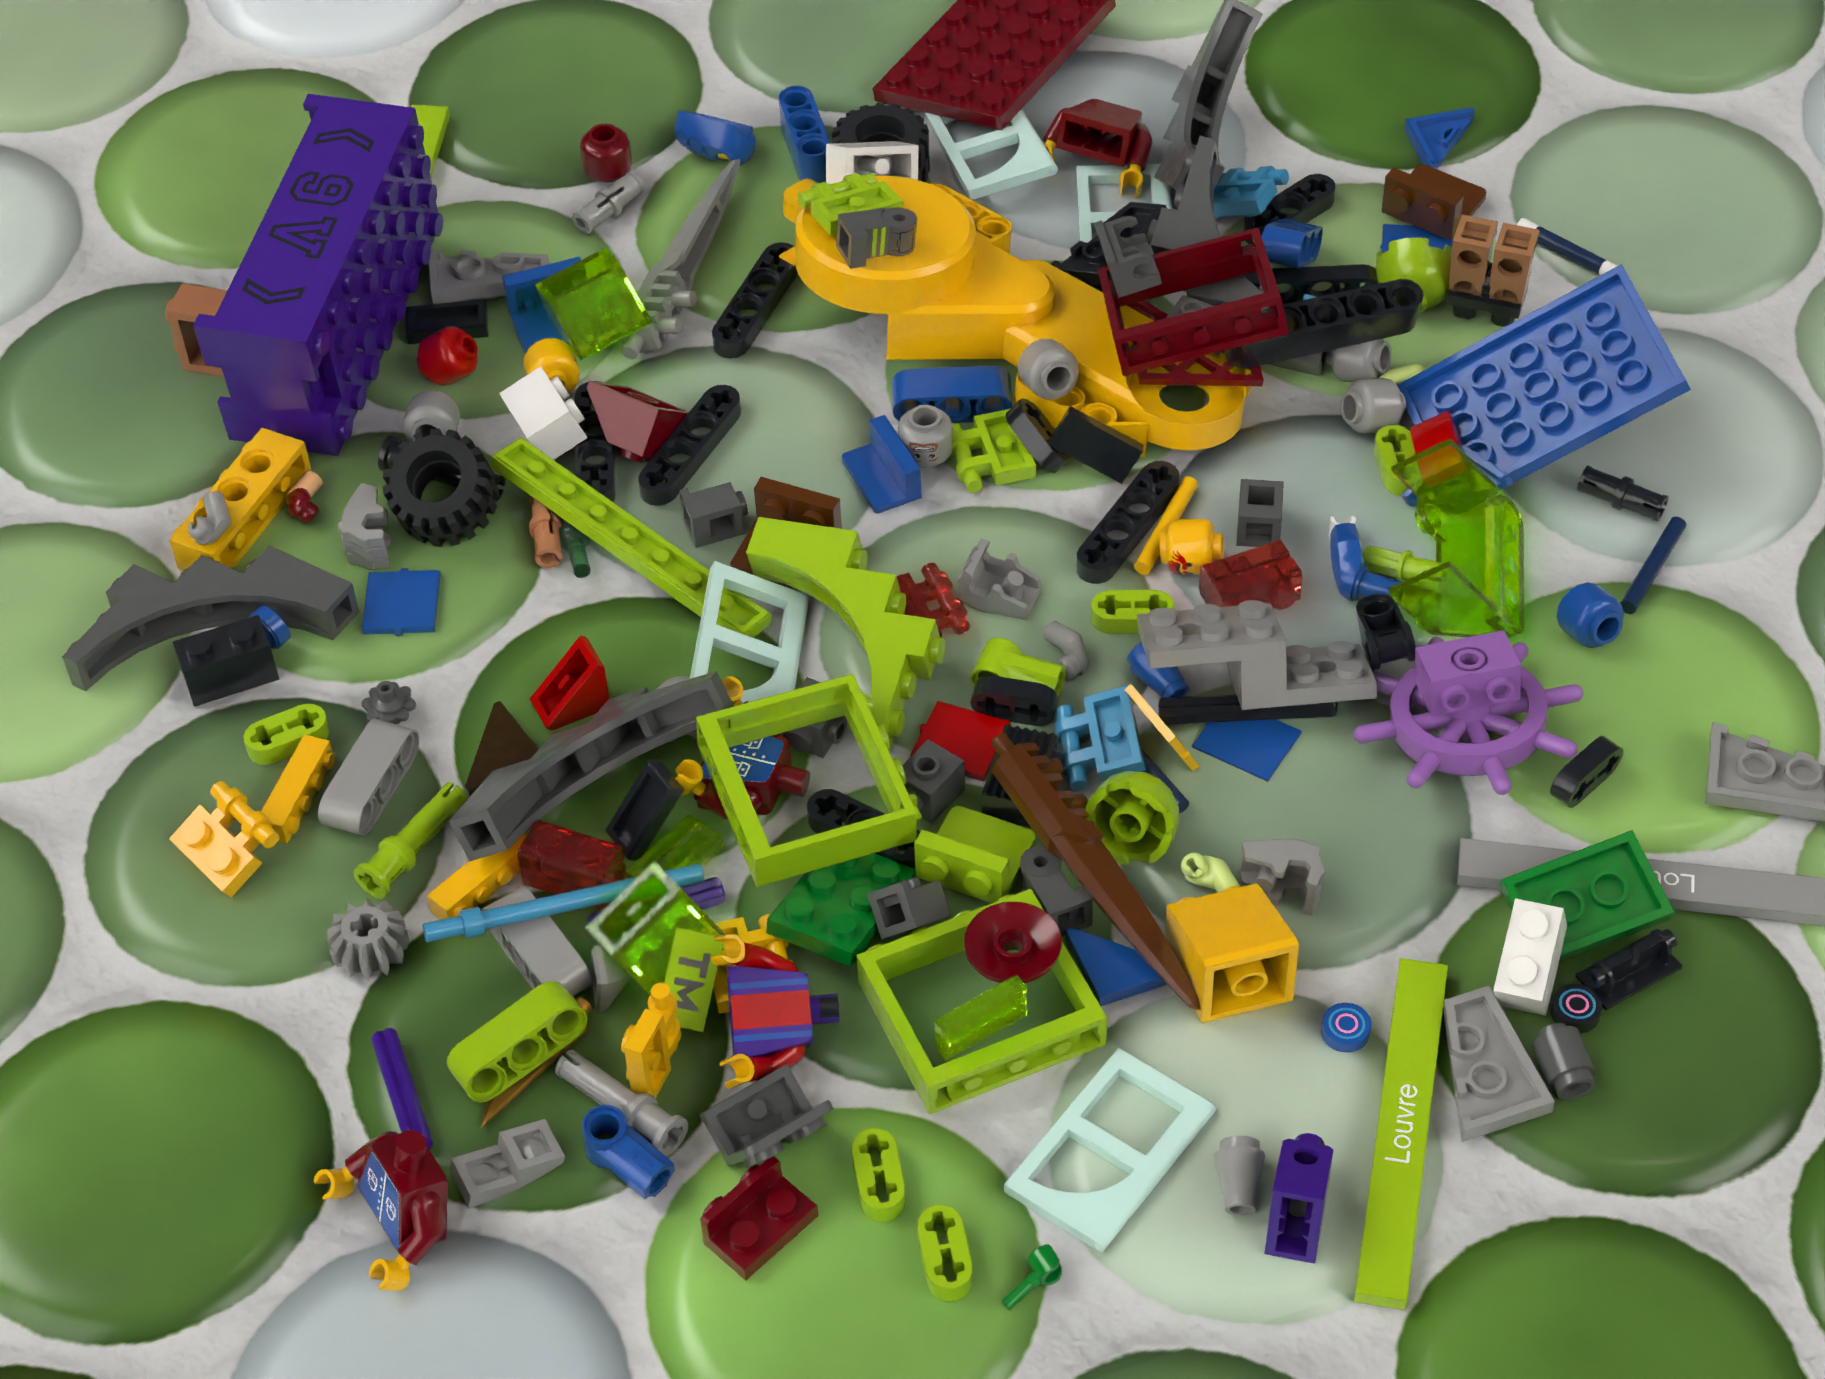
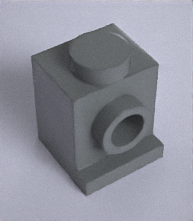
M1241 479L1236 546L1279 548L1284 481Z
M731 482L689 493L688 488L679 490L682 518L695 548L744 534L742 517L748 515V508L742 491L735 492Z
M916 877L867 893L881 939L951 917L940 880L921 886L919 878Z

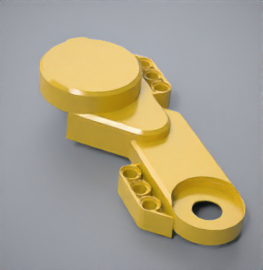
M875 176L877 182L884 181L902 199L903 208L916 214L915 248L910 254L904 256L884 255L866 259V266L852 269L849 268L836 247L837 234L830 236L811 215V207L802 209L799 205L798 193L810 190L811 186L818 182L806 178L784 191L783 214L788 220L796 224L795 246L780 254L779 257L796 266L801 280L821 298L855 311L888 314L886 360L1004 359L1018 367L1019 357L1028 345L1039 339H1053L1061 343L1076 358L1079 367L1078 381L1065 396L1058 399H1043L1035 395L1025 385L1018 372L1016 376L1014 405L1022 398L1031 401L1042 411L1054 429H1056L1069 406H1072L1143 444V452L1140 457H1146L1147 441L1171 449L1200 450L1228 441L1240 429L1246 397L1245 386H1198L1209 396L1207 405L1199 410L1179 411L1166 406L1161 401L1159 393L1167 385L1139 384L1137 373L1123 376L1103 293L1045 261L1020 260L1011 255V222L942 184L925 183L905 177ZM1126 305L1120 307L1125 329L1154 321ZM1214 353L1205 355L1220 366L1225 363ZM1195 363L1186 370L1193 374H1212V372L1198 363ZM1162 367L1147 370L1148 373H1169V371ZM1233 368L1230 370V372L1233 374H1239Z

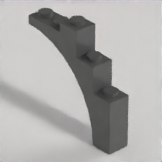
M1224 0L1192 66L1188 65L1171 99L1179 103L1163 136V139L1171 142L1154 178L1176 189L1179 186H1185L1188 173L1185 172L1186 158L1191 148L1196 149L1199 136L1215 139L1218 148L1219 132L1229 93L1246 49L1263 13L1238 0ZM1219 158L1214 179V189L1225 169L1220 163Z
M1199 136L1196 149L1191 148L1186 158L1185 172L1188 173L1185 186H1179L1174 200L1175 210L1162 207L1158 220L1153 219L1151 221L1147 242L1151 244L1154 254L1221 237L1214 215V179L1219 158L1215 139ZM1245 275L1183 290L1188 297L1214 306L1263 294ZM1327 351L1268 365L1321 377Z
M270 545L257 559L250 562L243 573L204 555H201L189 568L185 569L175 582L133 564L106 591L110 608L98 617L97 621L78 641L71 644L62 657L72 685L87 691L111 669L140 651L176 636L201 629L221 627L249 618V615L261 605H265L275 611L287 627L305 630L330 640H334L359 613L351 582Z
M717 671L651 692L645 687L608 699L589 723L551 734L531 759L493 770L448 822L469 862L506 851L545 814L577 791L633 758L697 730L696 717L734 707Z

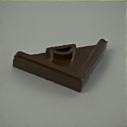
M501 701L493 705L465 785L468 798L493 770L531 759L539 750Z

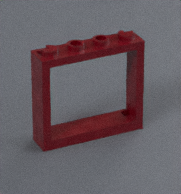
M1259 228L1153 254L1162 284L1118 298L1113 280H1108V276L1111 275L1108 266L1098 269L1123 376L1289 334L1281 296ZM1253 239L1255 247L1253 244L1241 247V241ZM1253 272L1257 274L1263 294L1126 329L1124 327L1120 310L1121 306ZM1267 307L1268 311L1262 313L1261 308ZM1128 342H1137V345L1129 347Z

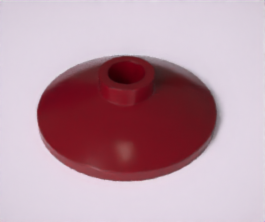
M1003 902L987 907L971 920L964 937L965 954L972 967L987 979L1003 984H1024L1044 976L1058 961L1062 947L1061 933L1054 919L1039 907L1023 902ZM1016 950V951H1019V952H1017V953H1009V952H1007V951Z

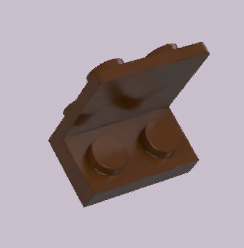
M760 477L754 487L757 518L731 560L730 566L754 575L746 551L758 517L842 529L840 498ZM771 581V582H774V583H776V584H779V585H782V586H785V587H788V588L795 589V588H793V587H791V586H789V585H786V584H783V583H779V582H775V581Z

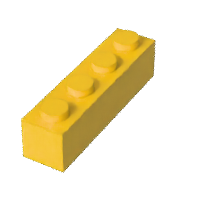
M304 734L261 812L271 820L272 829L279 835L278 842L288 844L291 836L298 831L302 816L305 812L309 811L313 796L316 791L321 789L328 769L333 767L335 754L333 753L330 740Z
M523 834L506 851L468 861L427 895L431 913L439 920L459 916V911L474 908L486 902L496 890L508 884L513 876L533 862L536 858L533 840Z

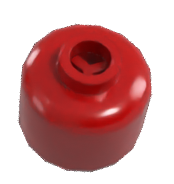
M455 326L445 327L427 336L420 342L416 358L418 369L427 380L440 386H447L469 376L476 370L478 347L475 340L463 330Z

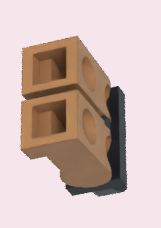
M1462 214L1452 242L1449 292L1446 304L1453 305L1455 317L1471 319L1476 316L1477 310L1492 313L1491 321L1495 325L1506 327L1513 323L1515 318L1519 319L1528 290L1531 267L1540 230L1503 223L1494 249L1493 262H1491L1498 221Z

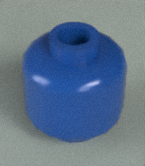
M1586 582L1576 585L1565 593L1558 605L1556 617L1560 628L1579 644L1595 648L1610 643L1619 635L1622 629L1624 611L1621 603L1597 584Z

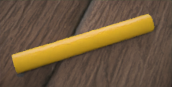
M1186 476L1182 479L1135 562L1134 569L1139 574L1148 575L1160 555L1161 530H1167L1171 521L1180 519L1198 487V482L1193 477Z

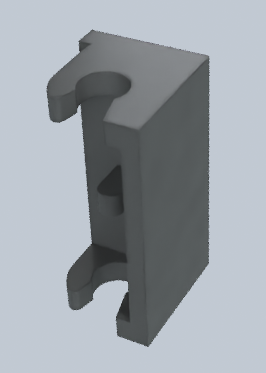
M1125 216L1103 223L1102 220L1094 223L1118 298L1162 284L1145 233L1134 234L1129 238L1120 236L1123 229L1132 228L1137 225L1135 217Z

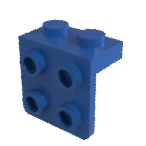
M580 256L502 276L508 313L524 354L535 342L545 338L563 340L572 347L574 352L596 347L604 343L603 330L588 296L585 269Z

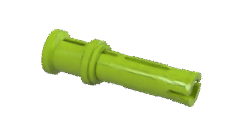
M447 782L396 836L385 837L379 843V851L367 863H360L353 870V875L359 886L373 897L378 899L386 897L390 892V885L402 872L408 873L415 866L418 852L468 800L464 790L458 785L454 787L452 782Z

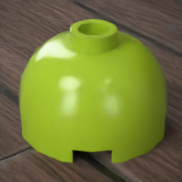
M1404 238L1391 241L1388 244L1387 251L1383 253L1378 251L1376 253L1377 280L1379 283H1384L1397 279H1407L1417 283L1423 290L1424 296L1419 313L1423 312L1427 308H1431L1444 301L1448 296L1452 248L1445 244L1443 250L1431 247L1427 238Z
M1125 771L1111 775L1093 792L1085 808L1089 814L1087 819L1093 821L1104 836L1101 841L1116 862L1121 865H1128L1129 859L1139 862L1149 860V864L1156 862L1168 851L1180 822L1179 806L1171 789L1160 778L1147 772Z

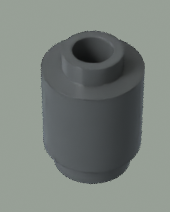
M1554 1023L1544 1027L1538 1033L1532 1048L1549 1089L1556 1092L1561 1100L1577 1099L1591 1092L1596 1085L1593 1078L1596 1070L1579 1029L1574 1026H1566L1564 1023Z

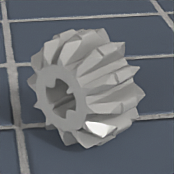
M367 897L363 906L357 908L348 902L347 914H333V927L327 929L326 940L329 948H331L329 952L333 963L336 964V967H343L344 972L348 974L349 978L361 971L362 975L369 980L372 973L378 970L388 976L389 963L402 964L403 950L408 948L409 936L407 930H405L406 925L403 916L400 915L399 911H392V907L389 906L386 900L374 907L373 902Z

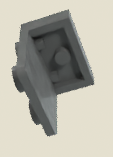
M786 1064L699 1115L728 1167L743 1161L746 1168H749L782 1151L784 1147L780 1142L781 1139L786 1138L790 1144L825 1126L827 1123L823 1115L834 1108L829 1100L811 1107L791 1069Z

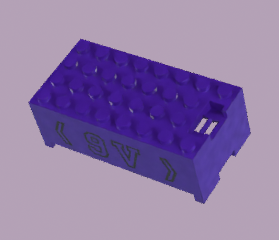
M308 94L303 103L304 111H309L311 122L216 315L199 314L193 328L205 365L222 368L231 398L220 396L217 403L229 440L249 442L261 428H265L304 441L307 452L338 456L344 441H348L352 435L353 421L358 410H362L365 406L366 391L371 380H376L379 374L380 360L383 353L388 351L392 345L395 326L397 322H401L404 318L407 299L410 293H414L417 289L419 272L422 266L429 262L431 245L435 237L441 235L443 216L441 213H438L436 204L437 188L431 182L430 157L425 154L423 145L424 129L418 123L415 108Z

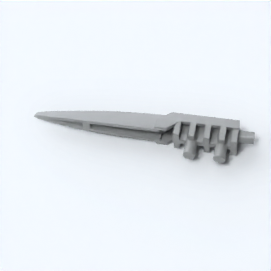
M740 159L732 160L722 171L684 222L661 261L650 268L618 328L620 340L624 344L622 354L626 358L633 360L637 358L639 353L660 350L662 346L661 341H666L668 334H679L682 332V319L680 317H673V315L680 314L683 309L682 307H693L697 303L696 292L691 290L695 283L694 276L710 246L726 209L740 167Z

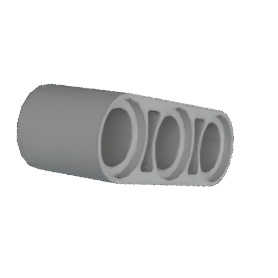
M376 718L371 719L321 798L318 809L320 824L360 836L368 835L417 755L420 741L418 731Z
M522 886L482 908V911L536 898L526 886ZM550 916L489 929L532 989L545 982L557 981L563 984L571 995L574 996L592 986V978L587 966Z

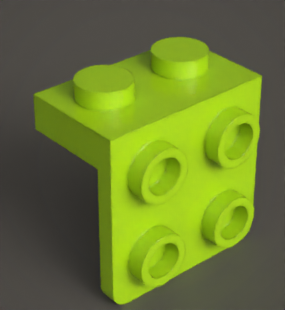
M954 806L949 810L937 834L922 829L914 843L916 877L929 882L940 880L943 887L994 903L1001 897L1009 894L1021 871L1020 860L1022 854L1035 845V833L1031 829L962 806Z

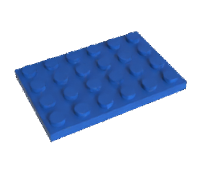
M1622 264L1397 385L1405 396L1406 408L1414 425L1449 410L1461 443L1509 474L1514 483L1691 390ZM1501 489L1451 498L1449 500L1458 513Z

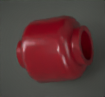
M598 124L587 131L581 138L582 166L590 178L610 183L624 177L631 169L630 140L627 134L620 128L611 124Z

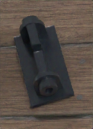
M1655 929L1650 934L1608 957L1594 962L1591 966L1576 973L1575 977L1582 985L1590 987L1599 995L1602 1007L1606 1011L1682 969L1683 965L1672 955V948L1677 944L1674 934L1668 929L1663 931Z

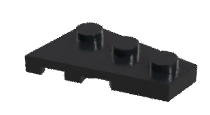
M1129 202L1104 223L1125 216L1135 217L1137 225L1132 228L1123 229L1120 236L1129 238L1134 234L1145 233L1147 238L1151 221L1153 219L1158 220L1161 208L1167 207L1162 204ZM1098 235L1088 243L1083 241L1076 243L1070 248L1071 256L1062 263L1056 260L1051 263V265L1080 281L1095 286H1101L1098 269L1107 267ZM1111 275L1108 276L1109 281L1112 280Z

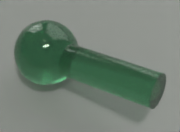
M566 521L559 528L561 548L569 551L574 575L578 578H585L591 572L585 549L590 543V538Z

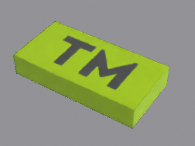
M676 926L663 983L670 987V992L676 997L678 1012L675 1018L680 1022V1027L704 1032L718 965L712 963V957L720 956L723 945L722 942H715L713 939L715 936L721 935Z

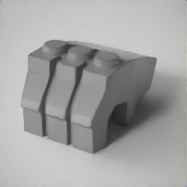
M360 483L343 511L342 521H339L338 524L341 541L344 544V554L347 555L349 564H358L372 570L390 567L387 546L391 544V538L389 534L383 531V526L389 525L388 510L377 504V487Z
M981 539L977 546L973 547L958 577L957 582L961 592L959 599L983 612L1027 620L1042 590L1040 577L1022 566L1018 561L1017 555L1009 553L1005 560L990 556L986 551L990 542Z
M1296 839L1243 841L1239 864L1242 885L1247 886L1258 883L1264 893L1267 894L1271 903L1276 906L1280 904L1285 892L1301 893L1305 898L1302 913L1312 915L1316 904L1320 902L1325 874L1319 857L1320 847L1307 841Z

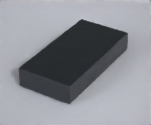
M486 299L406 307V336L408 344H418L427 336L451 326L463 330L472 338L489 337Z
M1069 406L1049 438L1048 443L1049 446L1121 484L1142 454L1144 447L1143 444L1072 406Z
M648 759L605 829L628 860L640 861L684 791L683 787L661 760Z

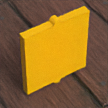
M1130 684L1124 689L1191 771L1194 772L1199 768L1198 763L1134 686Z

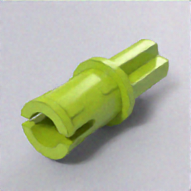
M1372 545L1366 546L1363 552V558L1366 566L1369 568V572L1396 578L1397 581L1401 580L1404 583L1408 581L1431 587L1438 591H1441L1447 582L1446 579L1430 575V572L1448 575L1449 565L1447 563H1439L1416 557L1410 550L1400 553Z

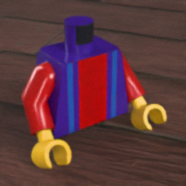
M735 934L714 937L713 941H719L725 945L726 956L712 957V963L715 965L734 963L736 965L728 966L727 970L733 1056L719 1063L720 1067L729 1065L734 1069L736 1078L724 1083L727 1089H732L746 1082L758 1081L786 1064L791 1068L801 1061L804 1057L805 1049L811 1047L813 1042L812 1025L839 1023V1002L837 994L809 996L807 973L799 972L795 963L773 951L745 943Z

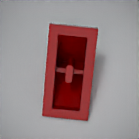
M580 635L529 698L548 730H556L598 713L609 699L605 667L585 636Z

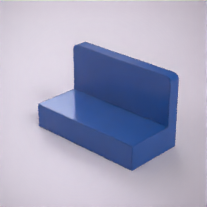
M882 415L871 419V444L843 453L842 463L874 513L878 514L920 499L921 472L920 467L887 417Z

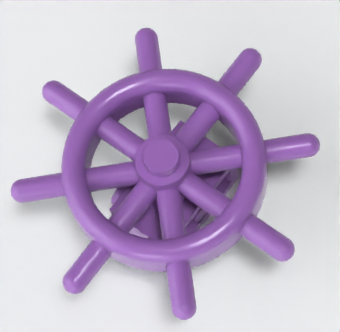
M1504 630L1451 641H1444L1441 637H1433L1429 640L1428 645L1415 647V667L1409 670L1400 680L1377 671H1372L1377 681V691L1391 695V720L1358 726L1354 730L1353 735L1354 739L1362 744L1395 738L1401 749L1417 762L1407 775V783L1412 788L1422 787L1432 773L1438 771L1459 776L1487 775L1494 791L1499 795H1505L1510 792L1512 787L1505 770L1526 760L1537 748L1567 759L1573 758L1577 754L1578 748L1575 742L1546 732L1547 711L1549 707L1580 701L1584 692L1577 684L1544 690L1536 677L1521 666V663L1528 655L1527 645L1522 642L1511 645ZM1415 704L1427 708L1429 711L1428 713L1411 715L1410 713ZM1527 712L1523 723L1503 717ZM1445 728L1438 737L1426 732ZM1488 731L1504 737L1491 741Z

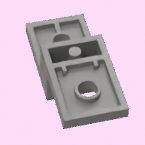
M1248 600L1241 602L1238 606L1219 607L1214 604H1202L1196 606L1193 610L1174 611L1170 608H1157L1146 614H1137L1138 632L1150 669L1227 662L1228 674L1242 710L1377 698V681L1360 644L1337 641L1326 647L1309 648L1303 645L1286 647L1285 636L1271 603Z

